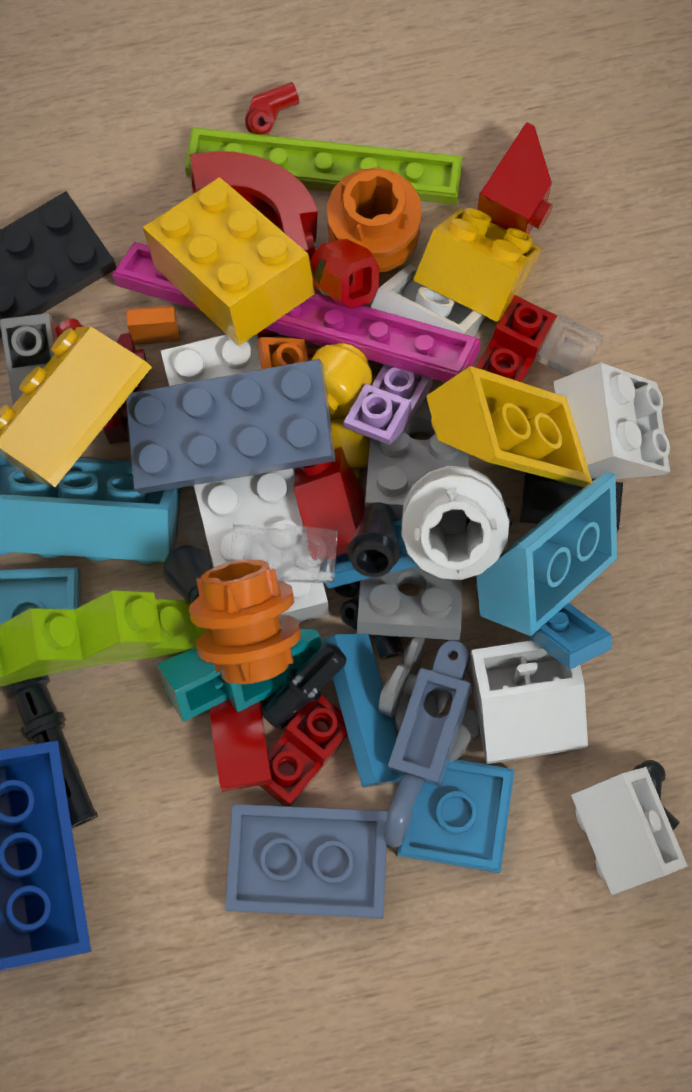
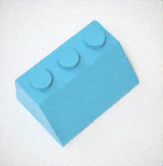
M605 472L564 501L506 549L493 565L477 575L476 589L478 591L481 617L532 636L617 560L616 474Z

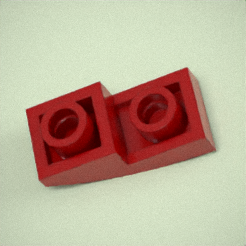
M515 295L497 324L493 337L475 368L523 383L557 315Z
M322 695L317 702H308L286 726L284 734L268 751L273 783L259 786L283 806L291 807L348 737L342 711Z

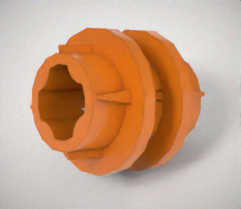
M382 168L360 169L345 176L333 188L326 206L329 242L348 239L368 248L379 265V272H388L404 264L416 250L421 232L422 211L420 197L412 184L391 169L389 171Z
M256 559L228 562L206 571L201 578L196 579L199 597L189 605L191 623L200 628L209 629L197 639L198 657L205 662L214 663L216 673L221 672L223 680L233 684L261 682L276 677L287 669L288 664L293 663L291 647L301 638L299 621L290 615L282 614L295 603L291 585L278 581L276 570L270 569L268 562Z

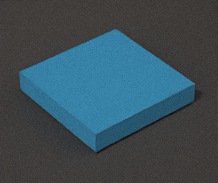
M461 760L450 762L441 787L424 782L411 809L413 816L405 839L398 847L397 856L500 873L515 769Z

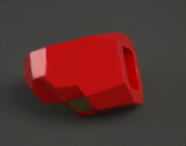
M342 239L322 243L313 253L310 267L314 277V286L330 295L339 306L350 309L372 301L379 289V265L368 248L351 240Z

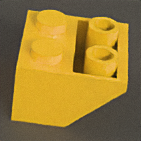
M460 208L433 230L413 281L498 322L514 296L518 295L543 247L532 243L533 238L521 230L515 228L505 230L491 223L490 216L480 210L466 208L464 210Z

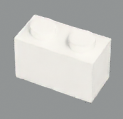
M647 767L622 773L571 795L576 806L577 821L588 836L596 856L597 871L602 880L607 883L611 895L688 867Z

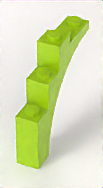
M112 590L77 609L30 608L0 624V687L80 668L147 658L176 656L197 648V639L209 629L200 628L191 623L189 615L190 604L186 600L155 599L154 592Z

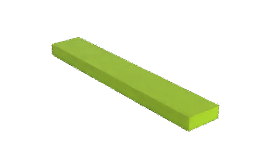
M192 127L185 171L187 176H191L190 154L219 151L238 152L258 156L278 164L293 174L306 189L332 191L345 176L360 169L382 168L389 171L391 169L412 184L420 197V201L457 205L463 156Z

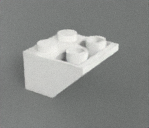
M601 362L554 381L555 394L567 398L591 479H597L605 472L616 474V479L661 476L670 473L668 460L670 444L664 432L661 412L663 397L658 389L657 382Z
M532 640L471 650L467 669L486 764L588 747L585 684L580 665L571 670Z

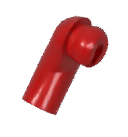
M293 82L256 94L252 98L245 116V126L249 133L269 134L273 129L278 112L300 103Z

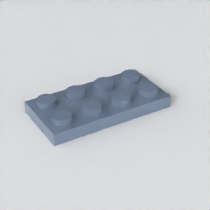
M320 359L134 392L126 399L134 490L139 494L336 461L327 388L324 379L323 363Z

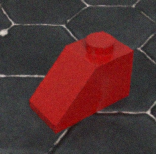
M528 122L525 123L481 190L477 210L490 216L491 223L505 230L515 228L527 234L530 233L533 227L540 230L553 208V204L548 202L552 181L534 125Z
M342 447L334 450L336 461L295 468L293 490L310 554L315 563L346 553L348 545L363 518L364 493L346 460Z

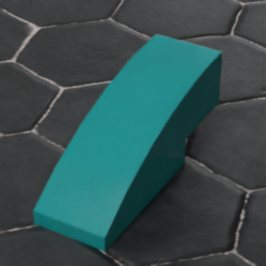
M300 629L301 638L291 647L293 663L288 664L287 669L276 677L251 684L226 682L222 679L221 672L216 673L214 663L205 662L198 657L197 648L162 661L157 666L166 696L183 722L228 699L236 711L240 712L273 695L287 681V673L293 668L299 669L322 645L321 636L316 629Z

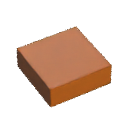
M160 306L126 310L127 327L135 345L181 341L180 325L175 307Z

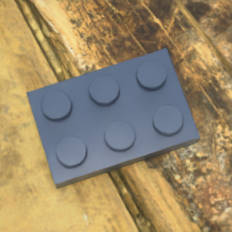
M232 804L225 911L383 919L386 868L384 829L388 811Z

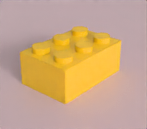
M220 177L143 226L155 268L238 346L315 294L308 253Z

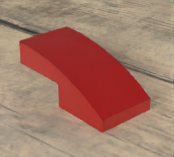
M229 699L210 708V721L220 790L227 792L273 783L260 702L240 712L236 711Z

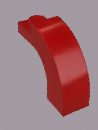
M219 151L190 154L191 188L193 194L220 177L309 255V261L311 260L315 252L314 243H316L318 210L309 191L293 174L269 160L245 153Z

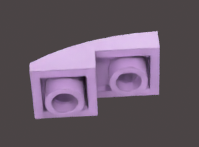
M384 364L372 386L364 385L343 422L344 428L390 445L402 433L419 409L433 385L432 378Z

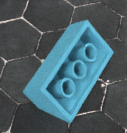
M0 456V555L16 552L38 554L45 558H55L64 555L87 557L93 561L127 559L135 560L142 564L165 562L166 557L173 550L177 538L182 487L139 494L134 490L132 461L78 458L58 485L52 487L27 478Z

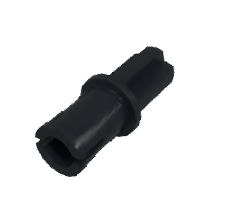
M324 643L299 669L293 668L287 673V681L268 701L261 705L262 715L272 726L284 729L308 702L314 703L320 699V690L346 664L347 658L340 647L334 643Z

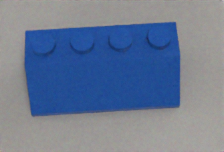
M58 741L0 750L1 973L91 952Z

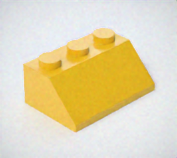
M91 326L77 327L75 330L72 328L65 330L52 345L51 351L55 355L43 369L37 366L22 381L19 389L23 394L11 408L5 405L0 409V456L27 478L52 487L58 485L152 368L145 360Z
M469 366L426 396L432 416L431 424L438 441L492 464L585 487L592 482L565 396Z

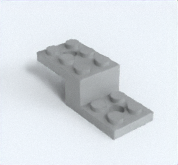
M425 397L402 433L390 445L370 438L365 508L371 503H385L392 508L394 521L402 519L403 503L409 491L428 472L446 466L469 467L468 453L438 441L431 424L432 416L427 397ZM420 431L429 434L431 438L415 440L409 434ZM452 509L443 512L438 524L442 526L446 534L457 535L465 532L467 516L464 510ZM419 566L388 573L381 577L361 580L357 634L460 640L462 580L439 578L422 570ZM413 583L419 585L424 591L416 596H408L401 593L398 588L403 584Z

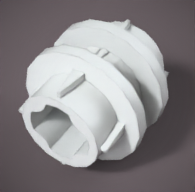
M446 466L428 472L412 486L403 503L402 537L407 552L422 570L439 578L463 580L479 575L499 559L507 544L509 519L501 492L487 476L469 467ZM452 509L464 510L466 516L471 520L466 527V532L457 535L446 534L442 526L438 524L443 512Z

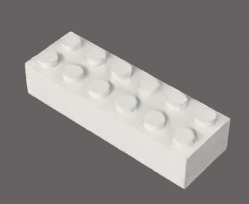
M257 334L240 346L227 335H222L161 350L169 386L261 370ZM293 468L194 485L214 567L239 560H264L269 563L270 569L276 570L278 581H283L292 586L295 603L289 610L282 613L283 615H290L297 619L299 623L329 616L328 600L318 562L315 563L311 557L293 490Z

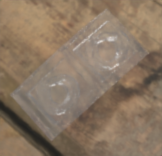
M233 524L229 562L249 559L264 560L269 563L270 569L276 570L278 581L333 583L338 530L286 525L285 529Z

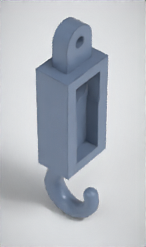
M451 640L445 642L440 647L432 671L423 668L419 670L388 764L392 772L403 775L385 823L384 837L390 847H399L403 843L413 816L411 809L424 782L438 787L442 786L472 692L470 683L463 681L470 657L467 648L459 641ZM452 654L458 655L456 660H450L449 657ZM435 689L450 693L453 697L449 713L440 718L429 715L424 708L428 693Z

